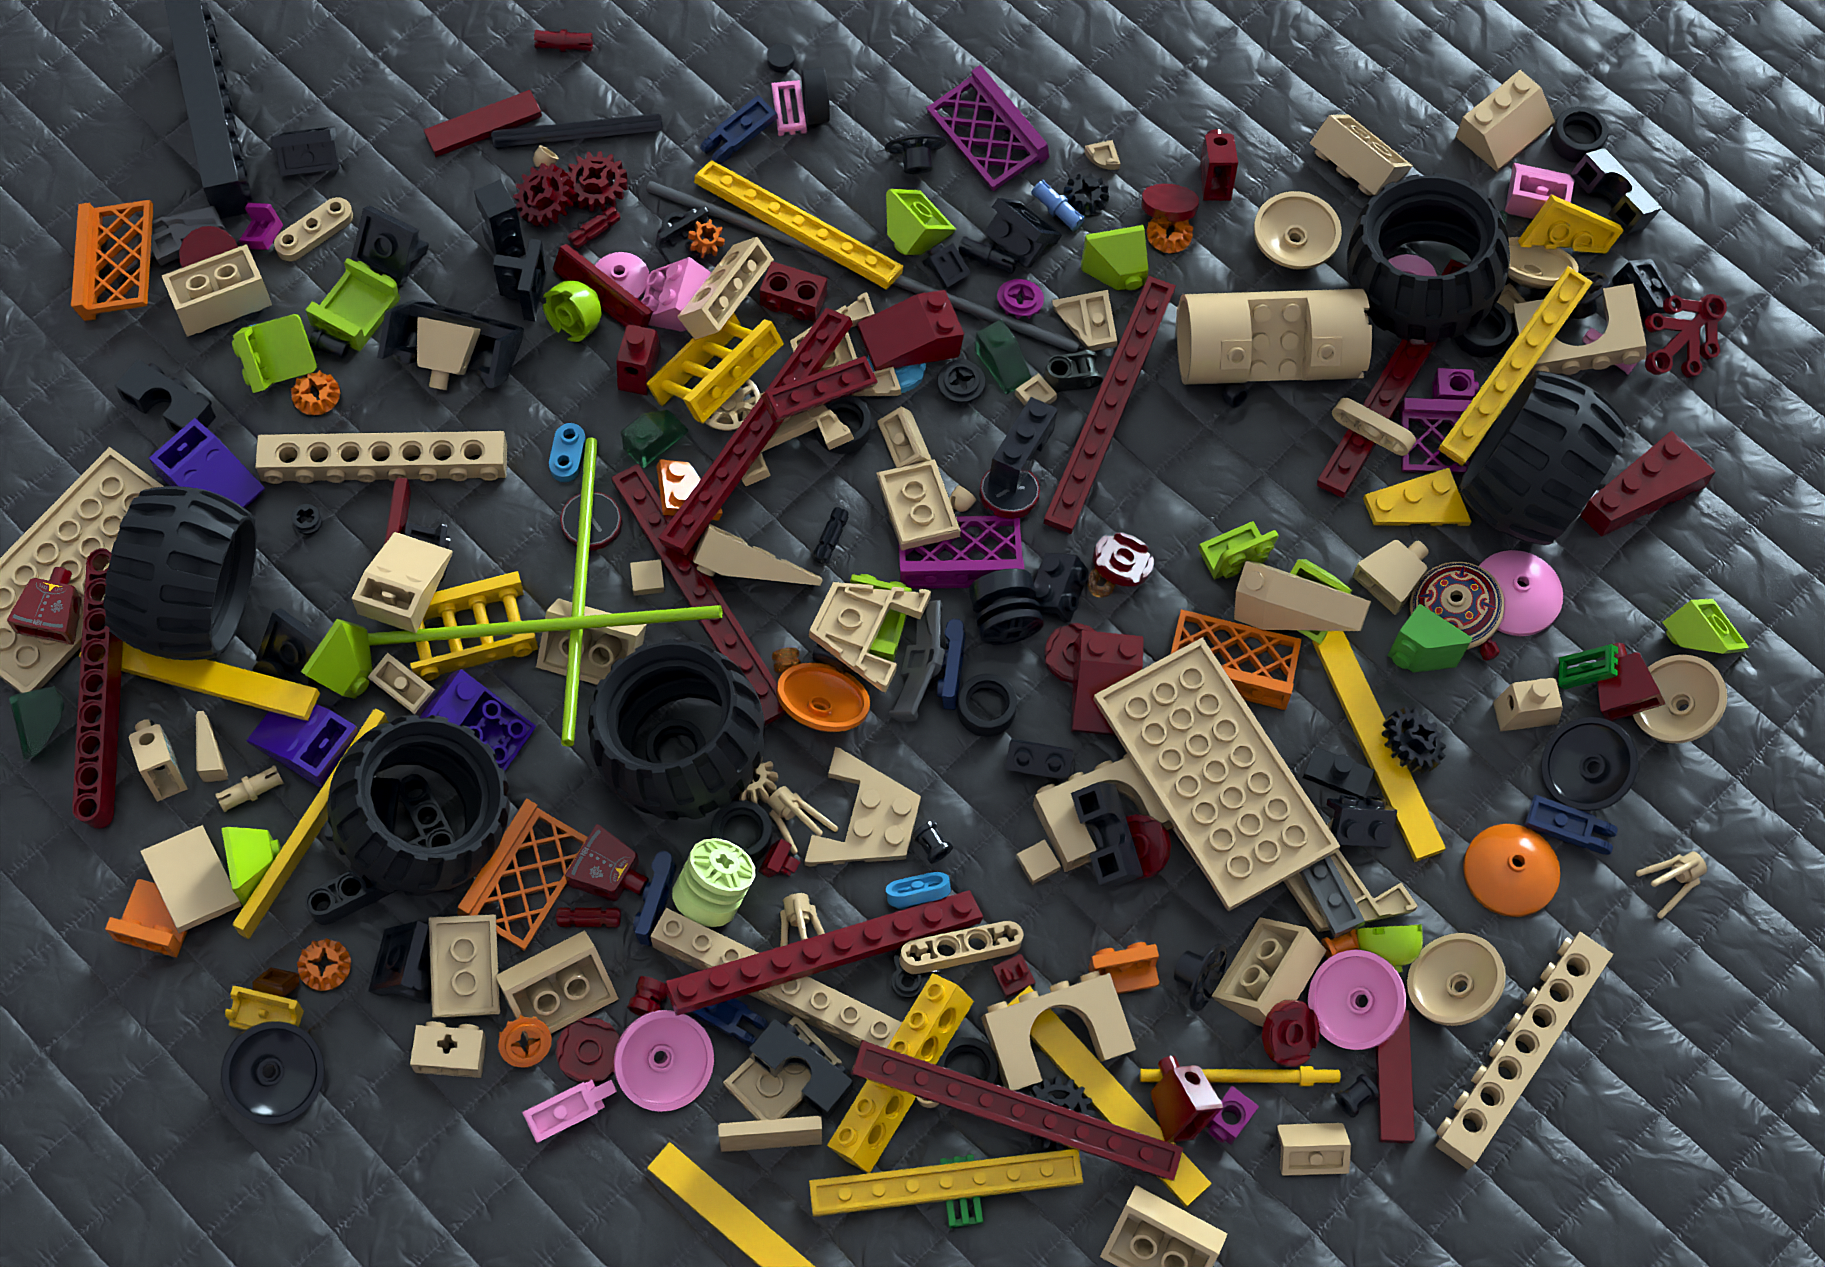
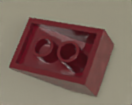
M945 290L916 294L857 323V329L875 371L892 366L893 368L958 358L964 338V332Z
M1086 630L1080 632L1074 642L1071 731L1116 736L1093 700L1094 695L1142 670L1143 636Z

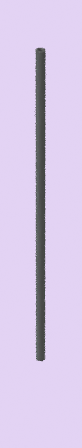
M649 181L646 191L692 209L700 210L706 207L710 216L839 264L775 227L653 181ZM902 275L892 284L916 294L939 291V289ZM947 293L953 308L1066 351L1077 353L1079 350V342Z

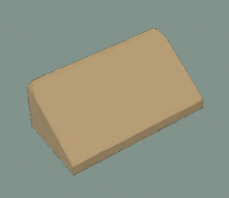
M901 406L877 421L896 468L932 460L915 419L909 410Z
M389 653L384 656L368 676L372 682L414 715H419V717L430 703L436 691Z

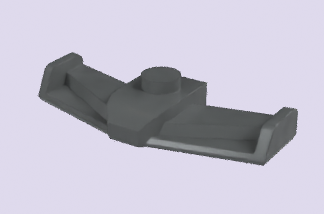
M215 206L153 220L150 258L155 255L160 266L179 258V249L183 239L192 230L202 226H215L227 232ZM137 234L127 246L134 250L142 242V236ZM123 248L111 260L119 265L130 253ZM136 259L125 271L130 274L140 266V261ZM121 274L116 279L118 283H121L125 276Z
M941 600L928 602L921 619H917L916 645H907L901 675L906 677L907 681L894 710L889 711V716L898 722L917 720V709L930 679L938 675L941 670L945 650L940 647L941 611H943Z

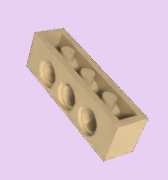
M758 237L734 244L677 316L694 340L719 332L769 267L771 261L774 260Z

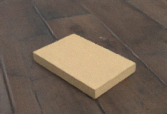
M935 459L877 472V481L901 551L960 537L961 530Z
M203 825L140 851L178 933L241 907V903L232 890L231 882Z
M496 914L429 918L432 1018L499 1015V983L495 977L498 974Z
M797 1015L788 1022L800 1033L798 1037L809 1045L810 1042H813L819 1046L826 1054L824 1058L831 1064L839 1063L842 1065L839 1058ZM749 1058L723 1082V1085L757 1121L784 1119L803 1101L801 1099V1090L809 1082L811 1075L801 1065H789L775 1078Z
M819 1116L720 1123L718 1125L721 1152L822 1144V1121Z

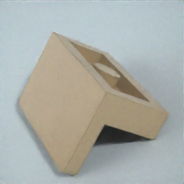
M1284 1124L1277 1126V1134L1281 1143L1280 1170L1282 1176L1349 1174L1351 1143L1344 1124Z

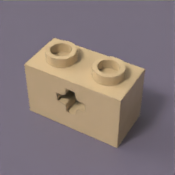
M433 1021L426 1022V1026L416 1025L410 1065L415 1073L482 1078L487 1038L483 1030H479L478 1026L471 1024H461L459 1028H448L444 1023ZM449 1043H454L456 1048H451L449 1054H445L443 1049H447Z

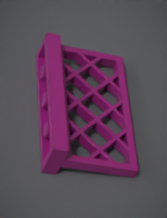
M980 64L971 70V77L930 104L926 109L992 191H995L1036 161L1041 164L1049 158V151L1046 141ZM972 87L977 93L976 102L962 101V93ZM943 106L955 107L953 118L941 117L937 111ZM959 107L974 108L973 120L958 118ZM979 109L991 110L994 113L993 122L977 120ZM956 125L971 126L970 137H958L955 134ZM976 127L991 128L990 139L974 138ZM995 130H1008L1011 133L1009 142L994 140ZM972 146H988L986 158L974 157L971 153ZM992 147L1008 148L1006 160L991 158ZM1012 149L1025 150L1029 155L1022 161L1011 160ZM989 165L1005 166L1004 173L993 180L988 174Z
M1404 398L1399 406L1401 426L1409 430V421H1418L1427 429L1419 439L1415 437L1416 443L1409 452L1417 447L1428 459L1422 465L1409 464L1408 452L1407 455L1401 456L1402 472L1433 473L1449 468L1452 474H1464L1470 464L1468 460L1464 466H1458L1457 462L1452 466H1444L1436 458L1441 451L1437 450L1432 454L1421 441L1432 433L1442 443L1445 437L1436 427L1442 422L1450 423L1454 427L1472 400ZM1484 437L1482 438V440L1480 441V443H1479V444L1477 445V447L1475 448L1476 450H1478V448H1479L1480 444L1482 443Z
M955 516L961 530L960 537L969 543L961 552L951 545L956 538L936 542L939 545L931 552L922 546L901 551L899 545V580L911 589L969 588L975 580L994 571L1014 568L1024 570L1020 518ZM978 526L984 532L974 539L965 532L969 527ZM1000 526H1013L1014 532L1007 538H1004L995 530ZM989 536L1000 543L992 551L981 544ZM1007 548L1015 554L1016 559L1002 560L997 555ZM946 549L955 557L952 560L940 561L936 556ZM974 549H977L986 557L982 560H971L967 555ZM913 550H916L924 557L921 561H906V556Z

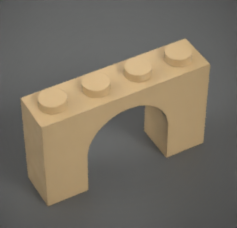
M1634 284L1603 289V307L1607 329L1598 340L1587 345L1572 346L1554 337L1525 380L1532 376L1535 371L1572 375L1580 370L1592 368L1601 370L1610 365L1621 363L1631 365L1640 360H1645L1646 341ZM1543 299L1513 304L1517 337L1543 302Z
M1128 753L1124 755V759L1114 763L1111 760L1105 761L1096 766L1092 772L1073 774L1065 783L1058 786L1049 784L1037 791L1033 807L1065 872L1091 862L1090 854L1097 852L1085 824H1080L1071 796L1072 792L1097 782L1116 784L1117 791L1130 798L1137 806L1141 815L1154 817L1164 825L1166 830L1174 827Z
M1099 970L1080 976L1081 983L1070 986L1067 980L1050 986L1051 993L1038 996L1037 991H1033L1019 996L1020 1003L1007 1006L1006 1001L987 1007L989 1013L984 1014L981 1020L990 1047L995 1052L999 1063L998 1071L1004 1088L1016 1091L1042 1081L1030 1045V1031L1036 1017L1042 1011L1050 1008L1070 1010L1084 1021L1099 1062L1136 1050L1110 973L1100 976Z

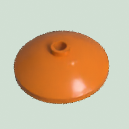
M802 663L794 665L782 673L776 688L778 701L788 715L798 723L817 731L841 732L853 729L865 720L870 708V698L864 686L851 674L840 672L837 670V667L827 664Z
M1499 824L1489 827L1473 839L1465 853L1463 873L1466 884L1476 900L1492 912L1508 917L1528 916L1544 908L1557 892L1560 882L1558 858L1551 845L1541 835L1529 828L1516 824ZM1512 859H1518L1522 867L1515 866Z

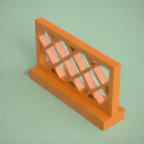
M151 200L94 208L90 203L78 204L71 307L84 321L95 320L97 313L145 307L148 305L154 205ZM144 211L143 217L135 225L128 220L135 212ZM112 215L118 217L107 229L103 227V217ZM126 223L131 229L119 240L113 234ZM137 234L141 235L142 242L134 250L130 249L127 244ZM111 238L116 244L106 254H103L101 246ZM124 248L130 254L117 265L111 259ZM137 259L140 261V268L131 276L125 270ZM109 263L115 269L102 280L99 277V272ZM123 274L128 280L116 291L110 285ZM134 285L139 287L137 298L126 299L123 297ZM106 289L113 293L106 302L97 303L98 297Z
M1181 609L1170 654L1207 636L1214 645L1211 648L1212 653L1216 654L1219 652L1227 662L1222 665V668L1244 700L1286 710L1293 690V680L1302 639ZM1184 622L1196 623L1202 631L1191 636L1184 628ZM1224 630L1232 638L1220 643L1214 632ZM1249 637L1256 638L1262 646L1251 651L1243 640ZM1237 643L1244 655L1233 660L1226 648ZM1280 644L1293 647L1292 654L1281 658L1274 647ZM1267 651L1275 662L1263 667L1256 656ZM1250 660L1257 671L1253 673L1245 672L1238 665ZM1280 667L1287 677L1286 682L1273 679L1269 672Z
M526 798L503 834L496 852L481 869L458 905L457 915H478L485 904L498 901L502 918L496 919L497 935L525 951L567 884L565 874L568 869H566L565 862L574 861L578 855L577 853L563 857L559 841L573 838L583 846L588 837L537 808L536 803ZM538 819L551 825L552 837L535 841L533 827ZM557 830L563 832L564 834L558 835ZM528 835H530L531 842L524 843ZM555 842L559 858L541 862L537 846ZM533 847L536 864L518 868L516 860L518 851ZM511 862H513L514 869L507 870ZM560 863L563 877L560 881L546 884L543 867ZM538 869L542 885L524 889L520 873ZM516 874L520 891L501 895L498 884L501 878ZM555 888L552 895L549 896L548 889ZM495 889L497 896L489 898ZM544 890L547 902L545 906L541 909L529 911L526 894ZM521 896L525 913L507 917L503 900ZM538 915L537 919L533 924L531 916ZM527 918L529 932L524 940H521L511 934L508 922ZM504 923L505 930L497 925Z

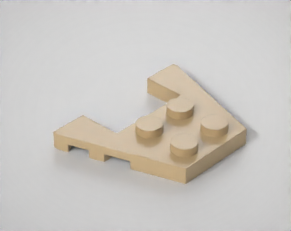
M867 292L858 296L857 301L848 307L844 305L836 311L851 318L853 323L851 327L857 326L858 322L875 314ZM812 327L790 340L793 352ZM848 332L819 372L857 359ZM893 366L873 372L878 381L875 386L851 394L853 396L902 395Z
M755 396L743 402L755 405ZM825 405L786 418L742 477V481L745 486H748L771 476L762 452L817 427H820L829 450L853 440L854 437L850 429ZM743 411L742 420L750 413L749 411Z
M833 582L809 630V637L880 691L886 693L896 672L897 664L869 654V650L889 609L921 619L930 600L931 591L919 589V592H907L901 587L882 590L873 589V585Z
M835 747L828 778L860 785L845 842L812 835L805 858V866L811 867L824 863L838 865L845 864V862L864 860L865 862L905 860L921 796L846 751Z
M1333 819L1327 824L1330 831ZM1340 850L1330 855L1365 922L1408 914L1417 909L1418 905L1402 883L1373 898ZM1300 873L1284 880V883L1317 931L1330 930Z

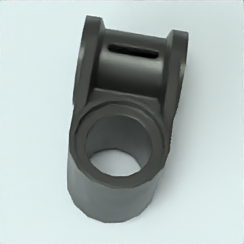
M1092 350L1052 356L1047 361L1043 379L1056 393L1077 389H1091L1097 387L1103 381L1102 374L1098 373L1095 363L1097 360L1096 352ZM1053 372H1059L1062 376L1055 375Z

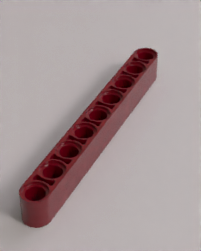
M104 548L91 552L86 561L72 803L75 818L97 829L109 825L114 816L123 641L112 634L108 626H105L100 631L106 617L102 597L106 590L105 581L109 566L104 571L103 569L110 563L111 552ZM105 652L104 657L98 661L100 655ZM104 682L102 688L97 691V687ZM102 713L101 718L95 722L97 715ZM100 743L98 751L93 754L94 748ZM98 774L97 781L91 785L93 778ZM97 805L95 813L90 816V811Z

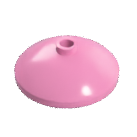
M1507 550L1489 556L1479 565V567L1488 571L1496 579L1504 596V615L1497 631L1512 636L1534 635L1548 628L1557 618L1563 604V589L1557 574L1544 560L1528 552ZM1517 581L1524 582L1526 587L1519 586Z
M1348 950L1335 954L1318 968L1310 983L1308 1007L1316 1013L1320 1033L1328 1041L1345 1049L1365 1050L1384 1043L1398 1029L1405 1013L1406 993L1400 975L1387 960L1372 952ZM1363 995L1368 999L1365 1007L1359 1005V999Z
M672 1010L654 1011L635 1020L620 1037L614 1054V1072L620 1088L635 1104L652 1111H672L692 1102L705 1089L714 1066L713 1046L705 1029L686 1014L676 1016L675 1011ZM658 1051H664V1058L661 1061L654 1060V1055Z

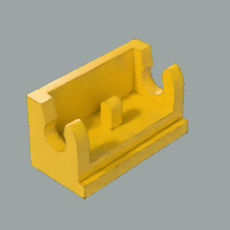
M233 985L230 993L233 1004L231 1009L225 1010V1016L229 1021L230 1027L246 1030L251 1026L268 1021L286 1022L299 1027L304 1010L298 1001Z

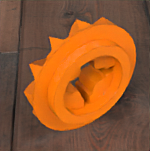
M1160 216V219L1153 218L1148 222L1147 238L1150 244L1161 252H1180L1187 248L1192 241L1193 226H1190L1188 220L1170 222L1167 221L1168 217ZM1174 225V232L1167 239L1166 229Z
M320 370L317 373L305 374L300 379L296 378V384L291 388L292 401L294 406L304 414L321 415L327 413L335 407L339 400L340 388L338 382H336L331 374H324ZM312 385L316 386L319 390L320 400H317L311 393L310 388H312Z
M328 938L312 941L311 945L306 949H302L301 956L297 962L299 976L308 987L314 990L327 991L334 989L342 984L349 975L351 969L350 955L339 941L336 942ZM326 953L329 962L334 964L326 966L322 976L320 968L313 963L320 962L322 956Z
M520 1015L517 1020L507 1021L504 1030L499 1032L497 1046L502 1058L508 1064L515 1067H529L544 1059L550 1050L552 1038L545 1022L543 1023L535 1016L531 1018ZM522 1031H525L529 1038H533L527 1041L525 1052L520 1043H515V1041L521 1040Z

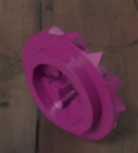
M1013 279L1005 282L997 293L998 308H1003L1006 315L1014 314L1017 320L1021 316H1026L1030 319L1034 313L1039 314L1044 303V295L1041 289L1036 284L1024 279ZM1019 294H1022L1023 304L1017 303Z

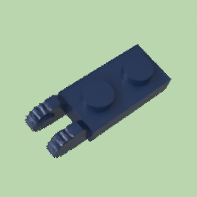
M757 95L717 126L715 131L703 140L700 149L707 154L718 147L722 140L725 144L713 154L711 159L721 164L729 159L733 152L738 151L776 121L778 115Z
M952 618L946 625L945 638L946 646L949 649L945 650L941 667L946 669L944 679L939 678L937 696L942 697L944 709L951 710L957 709L966 639L963 621L957 618Z
M1534 795L1531 800L1524 827L1583 848L1587 847L1590 851L1603 855H1610L1613 846L1610 842L1591 836L1592 830L1597 834L1607 837H1615L1618 831L1617 826L1597 819L1595 815L1538 795Z
M666 850L658 851V854L654 857L655 860L652 861L651 867L654 871L652 882H648L643 892V901L645 903L642 912L636 914L633 923V931H635L640 944L648 946L652 945L651 934L665 910L675 877L674 872H676L677 868L675 862H673L672 854Z
M735 998L688 1012L730 1037L733 1035L737 1040L750 1047L757 1039L753 1034L738 1027L742 1019L744 1018L750 1024L762 1030H766L770 1024L763 1017L749 1010L746 1004Z

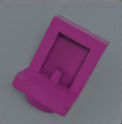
M248 203L245 210L252 220L239 239V242L242 246L247 244L249 249L268 250L283 227V223L270 204Z

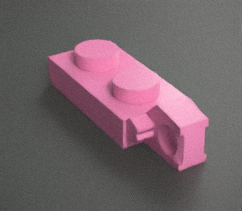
M593 1080L586 1083L582 1082L522 1113L536 1143L598 1113L599 1110L605 1108L602 1099L616 1093L617 1089L612 1080L595 1087Z

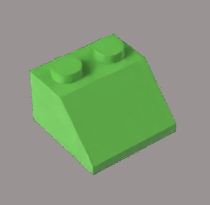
M1419 604L1399 631L1387 656L1392 658L1393 662L1400 668L1408 669L1413 673L1455 668L1461 661L1473 638Z

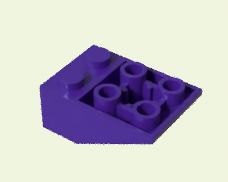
M196 418L191 420L149 457L156 474L169 486L191 487L211 491L234 501L243 508L247 507L265 490L263 485L228 448Z
M462 669L449 675L419 717L427 718L430 715L448 718V722L460 727L462 725L469 727L475 731L474 735L484 745L488 743L497 755V765L499 769L503 768L504 771L536 728V725Z
M315 704L308 721L269 711L246 741L314 785L322 788L359 731L357 726L338 714Z

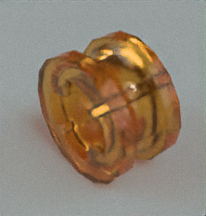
M1094 568L1089 574L1088 589L1096 597H1107L1112 594L1115 584L1106 579L1103 587L1098 586L1097 583L1102 576Z
M782 648L773 652L772 660L776 662L773 665L774 671L783 673L788 668L801 664V661L797 659L800 656L799 650L797 648Z

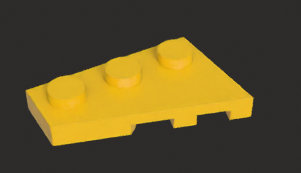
M1551 194L1518 239V243L1521 247L1531 248V245L1544 246L1545 249L1556 250L1557 247L1572 248L1573 251L1607 254L1624 230L1620 224Z
M1449 468L1365 494L1363 497L1374 526H1410L1411 524H1430V526L1458 524V526H1469L1471 523Z

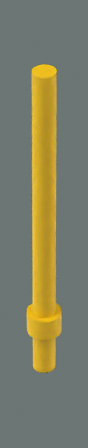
M1299 1066L1298 1069H1202L1209 1083H1299V1086H1314V1083H1340V1070H1314L1313 1066ZM1140 1069V1082H1159L1163 1078L1160 1069Z

